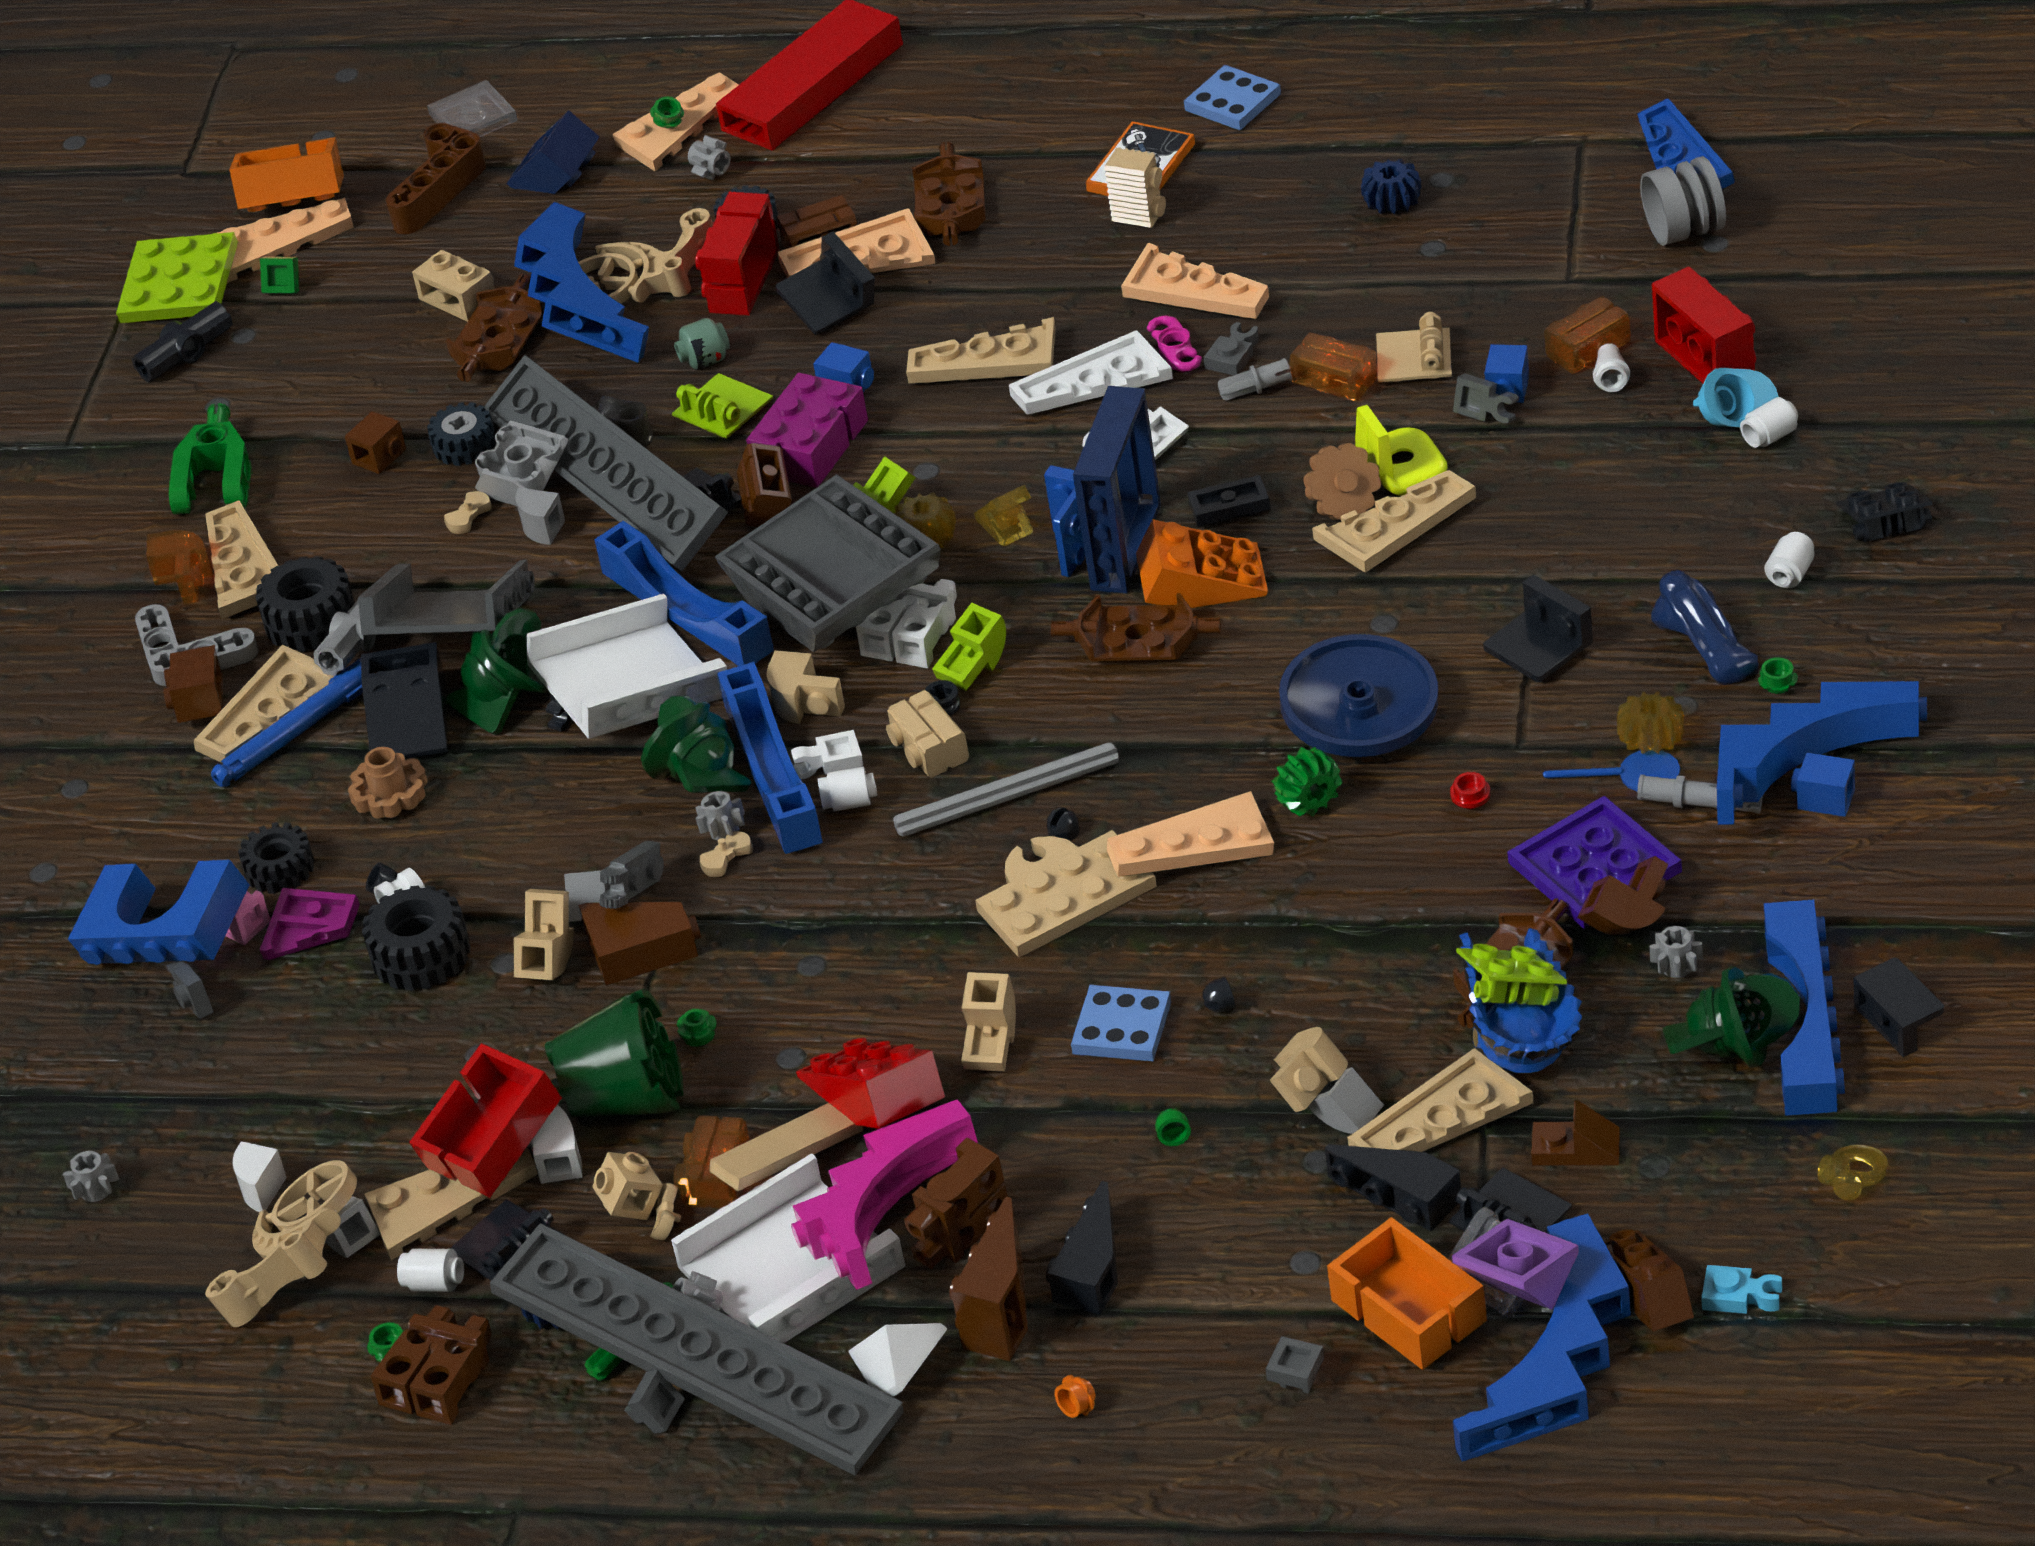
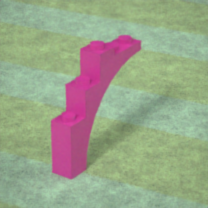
M958 1099L863 1135L868 1151L863 1152L862 1157L828 1170L833 1186L827 1188V1193L792 1206L797 1222L792 1223L791 1228L799 1248L806 1246L815 1260L825 1256L828 1260L832 1259L840 1278L847 1276L856 1290L873 1284L866 1263V1249L872 1232L884 1214L901 1197L921 1182L954 1164L958 1160L956 1147L966 1137L978 1143L971 1116Z

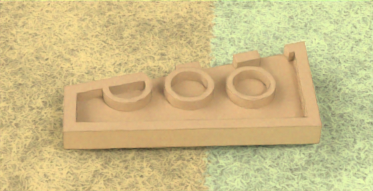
M1054 317L1042 319V326L1025 329L1024 324L1009 327L1010 333L989 337L988 332L975 334L968 342L961 344L953 339L909 349L906 371L908 383L966 381L983 378L1000 379L1013 376H1028L1053 366L1056 330Z

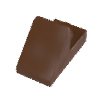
M1574 1100L1573 1122H1533L1532 1165H1619L1620 1127L1582 1102Z

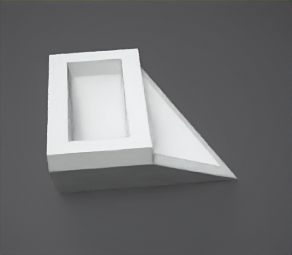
M942 1323L885 1325L848 1352L869 1386L894 1397L903 1391L947 1328Z

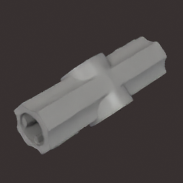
M358 600L347 613L339 611L335 613L330 623L329 635L314 651V663L322 669L324 674L336 676L340 670L346 668L359 651L369 652L374 646L377 634L361 635Z

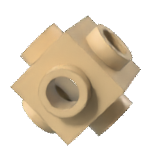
M608 1152L601 1168L595 1174L592 1187L611 1216L647 1220L663 1184L644 1156L635 1152H627L626 1154Z

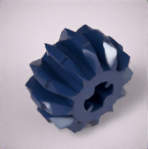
M1387 159L1384 163L1374 162L1373 167L1364 169L1361 194L1364 196V201H1366L1369 209H1378L1380 214L1386 211H1392L1395 214L1398 210L1408 211L1409 205L1418 204L1422 185L1419 172L1415 170L1414 164H1405L1403 159L1397 161Z

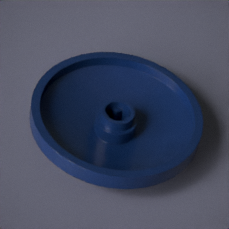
M1350 634L1320 641L1298 654L1287 666L1280 681V709L1288 728L1309 746L1339 756L1369 757L1398 750L1416 740L1427 730L1438 708V681L1429 662L1412 647L1400 641L1378 635Z

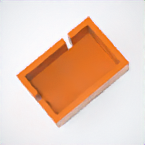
M336 137L306 142L307 155L304 156L301 155L299 143L235 154L229 171L237 208H247L248 212H256L268 208L267 204L281 202V206H292L301 203L302 198L314 197L316 201L335 197V193L340 191L344 178Z
M1392 1217L1327 1265L1331 1300L1359 1321L1364 1317V1325L1422 1370L1452 1348L1451 1339L1459 1343L1487 1321L1484 1285L1453 1264V1262Z

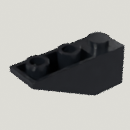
M1328 1144L1325 1147L1328 1177L1333 1182L1363 1195L1375 1205H1381L1397 1213L1408 1223H1415L1432 1231L1458 1204L1456 1197L1461 1190L1460 1171L1426 1152Z
M1101 1181L1094 1195L1086 1199L1079 1221L1075 1227L1069 1228L1062 1250L1057 1258L1053 1257L1050 1260L1046 1271V1281L1050 1283L1054 1303L1101 1315L1118 1285L1113 1210L1108 1182Z

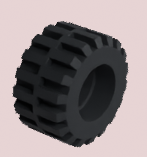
M305 556L299 557L298 560L292 561L291 559L285 561L281 566H275L270 570V574L262 577V584L257 585L256 601L268 639H271L272 643L277 647L285 645L291 649H297L298 652H306L307 649L316 650L329 635L330 623L335 613L338 611L347 613L355 604L347 573H345L344 568L340 564L336 565V562L332 559L323 560V557L314 556L313 558Z
M417 885L410 886V889L402 890V888L395 890L394 894L390 896L385 895L380 898V903L372 905L368 910L369 915L364 917L362 933L374 973L378 974L379 980L383 983L389 982L390 987L399 989L403 986L405 990L414 991L417 987L428 989L431 988L432 984L438 983L440 985L447 981L448 976H455L460 971L459 966L465 965L468 960L467 954L470 953L471 946L461 907L454 896L450 897L449 892L444 889L436 891L434 886L427 885L425 888H420Z

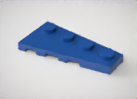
M1669 98L1637 113L1656 169L1668 166L1676 174L1677 164L1684 161L1691 163V160L1704 156L1715 169L1722 189L1735 183L1731 169Z

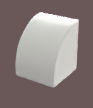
M240 1142L233 1156V1168L245 1202L249 1207L260 1212L268 1208L287 1177L278 1149Z

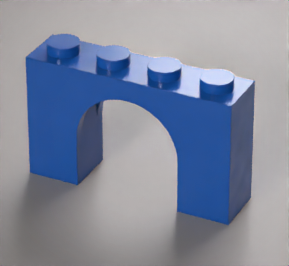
M231 860L198 861L181 897L174 906L155 920L139 924L156 888L136 864L105 865L68 940L84 961L94 965L101 963L130 964L133 962L161 963L164 961L193 962L196 960H214L250 884Z

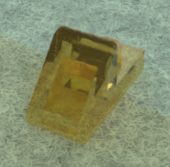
M1025 485L991 500L974 513L977 522L1001 546H1007L1033 533V527L1022 507V504L1031 499Z

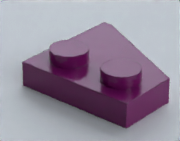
M282 888L260 947L263 958L270 960L348 937L360 906L357 896L354 894Z

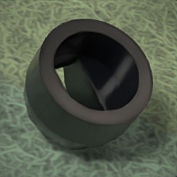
M1064 807L1052 810L1047 817L1048 836H1055L1069 841L1075 839L1080 831L1076 814Z
M378 862L369 873L366 881V891L374 894V887L385 881L393 882L396 880L397 872L390 866Z
M1225 976L1211 981L1203 989L1202 998L1204 999V1005L1210 1011L1218 1013L1236 1008L1231 988Z

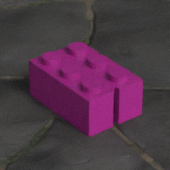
M798 372L746 439L747 444L757 443L780 446L783 450L788 481L817 488L849 447V440H854L868 421L863 389L861 386Z

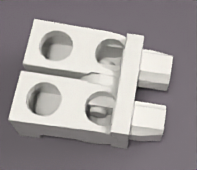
M940 579L934 586L924 584L923 581L899 594L891 604L880 607L868 615L863 623L856 626L861 656L886 661H893L896 657L897 663L928 668L933 661L932 650L941 635L947 632L949 625L952 626L956 619L954 603L957 598L955 583L951 580Z

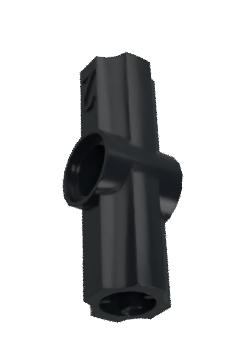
M215 301L183 323L179 321L169 322L163 327L157 341L134 355L131 359L134 369L143 380L150 383L181 361L187 363L197 361L203 355L206 344L230 329L233 325L231 315L222 304Z

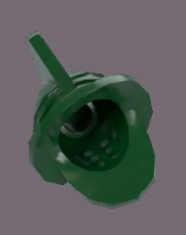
M518 608L507 613L492 634L486 629L472 631L470 653L466 654L465 661L461 666L464 687L446 697L448 705L492 735L496 736L502 732L514 702H517L523 695L522 692L545 694L548 692V689L527 665V633L541 630V621L536 612Z
M680 695L671 696L662 703L658 716L659 727L645 743L641 755L642 767L652 779L658 780L672 776L677 782L682 783L687 791L692 793L716 791L746 792L751 781L732 769L734 746L728 734V725L719 715L709 711L710 704L705 701L696 704L689 696Z
M1730 966L1722 971L1720 987L1710 986L1707 989L1701 990L1699 997L1692 1002L1686 1013V1022L1671 1024L1663 1028L1670 1054H1675L1696 1046L1698 1050L1709 1055H1720L1723 1059L1728 1057L1734 1058L1737 1054L1749 1068H1757L1766 1059L1767 1045L1788 1032L1799 1017L1800 995L1785 978L1772 973L1744 976L1742 970L1735 966Z

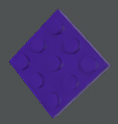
M1605 796L1507 851L1508 863L1551 901L1555 898H1558L1559 902L1563 900L1568 906L1566 914L1584 929L1590 925L1577 917L1594 882L1611 875L1624 884L1629 885L1638 863L1653 856L1668 863V867L1663 875L1666 881L1682 872L1680 858Z

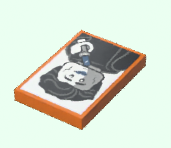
M1132 121L1086 180L1087 192L1109 196L1104 168L1115 149L1119 147L1122 149L1127 148L1128 150L1134 149L1135 152L1140 150L1141 152L1147 151L1148 154L1152 152L1155 154L1156 166L1162 170V181L1159 186L1161 190L1195 145L1194 134Z

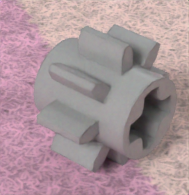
M704 135L703 141H695L688 152V161L694 165L691 172L712 181L715 178V174H724L731 161L729 152L725 151L727 143Z
M723 791L712 792L702 799L701 806H696L695 808L698 815L695 819L699 832L702 834L709 831L712 839H725L727 835H733V831H739V826L745 825L743 819L745 812L741 799L737 798L731 801L729 793Z
M1671 926L1664 929L1661 933L1655 934L1656 944L1649 946L1650 962L1658 963L1659 974L1664 973L1672 978H1681L1688 975L1691 971H1697V960L1703 958L1702 942L1695 941L1693 930L1688 931L1684 927Z
M84 1151L77 1154L70 1160L72 1171L63 1173L67 1188L71 1189L74 1199L77 1200L82 1197L88 1202L100 1201L107 1197L108 1194L112 1193L110 1182L119 1180L114 1164H111L108 1154L104 1153L100 1156L94 1151Z
M692 1271L689 1280L681 1277L673 1285V1289L720 1311L723 1295L721 1291L715 1289L717 1280Z

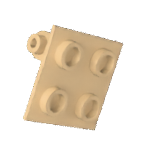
M1426 312L1420 318V330L1376 333L1378 382L1452 377L1450 328H1442L1441 318L1436 313Z

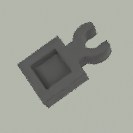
M1234 323L1230 328L1231 336L1229 338L1219 336L1203 357L1205 369L1229 375L1239 374L1254 355L1253 346L1259 341L1258 327L1253 326L1249 332L1242 333L1241 323Z
M1464 373L1457 377L1453 412L1484 422L1492 419L1493 416L1501 423H1509L1516 419V415L1507 412L1504 403L1513 404L1519 400V396L1512 392H1506L1501 395L1496 394L1497 383Z
M174 961L166 965L167 970L174 979V982H172L173 990L183 1009L189 1007L199 1019L213 1013L214 1011L202 980L188 964L185 965L183 961Z

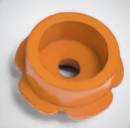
M1067 1375L1063 1378L1062 1384L1056 1387L1055 1400L1060 1410L1066 1416L1075 1418L1080 1414L1086 1416L1094 1409L1096 1394L1088 1380Z

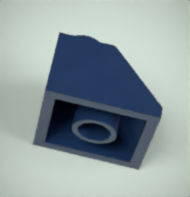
M568 110L533 144L506 184L514 189L555 194L564 185L570 188L582 174L578 169L579 166L584 167L595 155L596 151L592 148L600 136Z

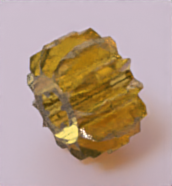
M934 492L927 496H922L918 493L917 497H905L904 504L895 506V515L938 543L940 548H944L945 541L953 539V532L956 529L955 511L952 510V506L948 503L946 497L937 498Z
M1642 691L1640 697L1628 696L1626 703L1619 705V711L1617 712V734L1619 735V741L1626 743L1628 750L1640 749L1641 754L1647 751H1654L1659 754L1662 748L1671 750L1676 742L1682 740L1684 712L1682 711V705L1675 703L1673 696L1661 697L1659 691L1653 695H1647Z

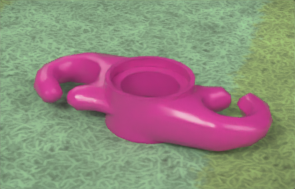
M1164 315L1149 321L1147 330L1152 332L1151 336L1157 340L1160 356L1167 361L1173 370L1189 372L1200 366L1202 357L1197 355V350L1192 347L1189 331L1183 328L1176 317ZM1161 325L1168 326L1163 330H1155V328ZM1171 342H1183L1175 346L1166 345ZM1186 357H1194V359L1189 362L1181 361Z

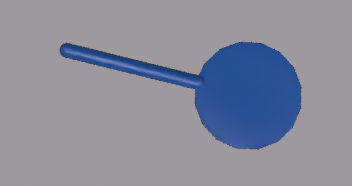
M1646 749L1627 756L1621 763V767L1549 770L1543 772V777L1550 779L1620 775L1622 782L1629 789L1637 792L1641 774L1676 779L1677 775H1680V766L1678 760L1670 753L1662 750Z

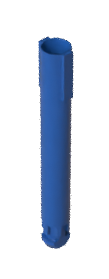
M361 658L331 678L327 686L221 761L222 765H215L211 771V777L214 782L220 787L229 786L232 779L238 780L343 703H350L363 693Z

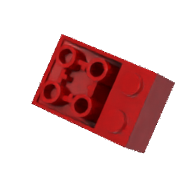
M857 1038L844 1043L843 1050L835 1054L825 1053L811 1058V1065L796 1071L797 1077L858 1126L880 1129L945 1098L932 1050L914 1048L913 1044L896 1046L891 1045L890 1041L873 1043L867 1042L866 1038Z

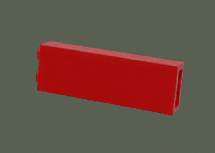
M854 0L843 1L716 103L721 131L771 151L774 150L903 45L899 18Z

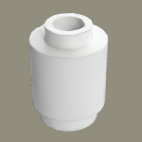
M1776 397L1745 416V420L1740 423L1742 436L1754 448L1759 446L1766 447L1796 430L1798 412L1790 401Z
M1791 532L1780 538L1765 564L1764 569L1768 579L1775 585L1783 588L1796 587L1801 582L1814 559V544L1812 540L1800 532Z
M864 766L829 772L827 777L818 778L823 810L833 808L835 812L871 805L870 797L877 796L874 774H866Z
M412 1249L409 1253H402L399 1257L397 1265L399 1284L402 1287H409L411 1291L452 1292L455 1290L457 1283H461L463 1280L464 1263L457 1256L454 1249Z

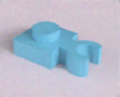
M1707 1265L1701 1298L1702 1310L1747 1314L1748 1304H1754L1764 1311H1778L1780 1307L1779 1294H1769V1292L1782 1293V1277L1767 1274L1754 1279L1752 1278V1268Z

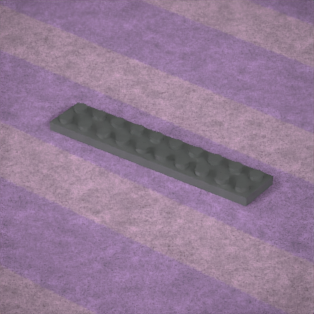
M524 355L484 406L485 410L489 411L492 421L500 428L507 426L511 420L565 436L569 441L554 470L617 521H625L646 535L657 551L680 571L684 570L728 514L724 508L526 355Z
M541 1223L490 1282L492 1294L646 1371L658 1370L665 1380L853 1475L859 1472L904 1413L903 1402Z

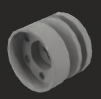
M1706 157L1695 158L1691 160V163L1684 161L1677 164L1676 174L1668 166L1642 174L1640 190L1644 212L1654 237L1662 246L1688 239L1690 227L1698 236L1707 233L1708 229L1713 232L1725 227L1726 207L1724 195L1715 169Z

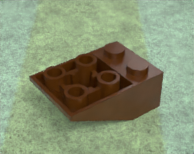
M1005 1197L998 1211L990 1215L984 1235L979 1243H975L972 1246L966 1266L960 1275L954 1277L949 1291L950 1299L954 1304L956 1314L955 1326L959 1329L962 1348L1011 1361L1028 1331L1023 1257L1012 1198Z

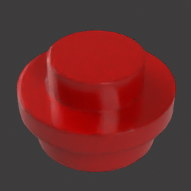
M1462 773L1455 778L1450 788L1451 800L1455 805L1462 808L1473 809L1480 807L1490 799V785L1479 773Z

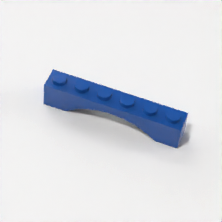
M625 521L620 522L594 539L601 570L604 575L641 600L665 594L667 596V618L736 665L741 666L751 662L757 663L774 651L767 616L743 600L736 603L722 602L696 589L669 565L646 535Z
M751 662L718 672L724 707L784 853L788 854L823 843L815 805L806 784L801 781L790 760L755 663Z
M1814 900L1764 903L1768 963L1782 972L1796 987L1805 1003L1807 1011L1803 1025L1793 1042L1780 1055L1785 1116L1837 1112V1094H1845L1843 1068L1835 1069L1834 1063H1841L1839 1037H1831L1830 1032H1837V1018L1835 1006L1827 1007V1002L1833 1001L1832 976H1823V971H1830L1828 946H1820L1819 943L1820 941H1826L1824 916L1816 917Z

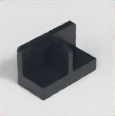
M1892 958L1853 977L1854 1007L1902 1057L1918 1050L1917 1027L1944 1013L1943 1003L1898 958Z

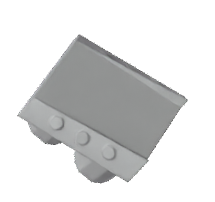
M510 420L507 426L500 428L496 433L495 441L497 445L495 449L482 452L475 460L480 476L475 488L486 493L491 499L517 506L515 496L519 487L544 490L569 440L563 435Z

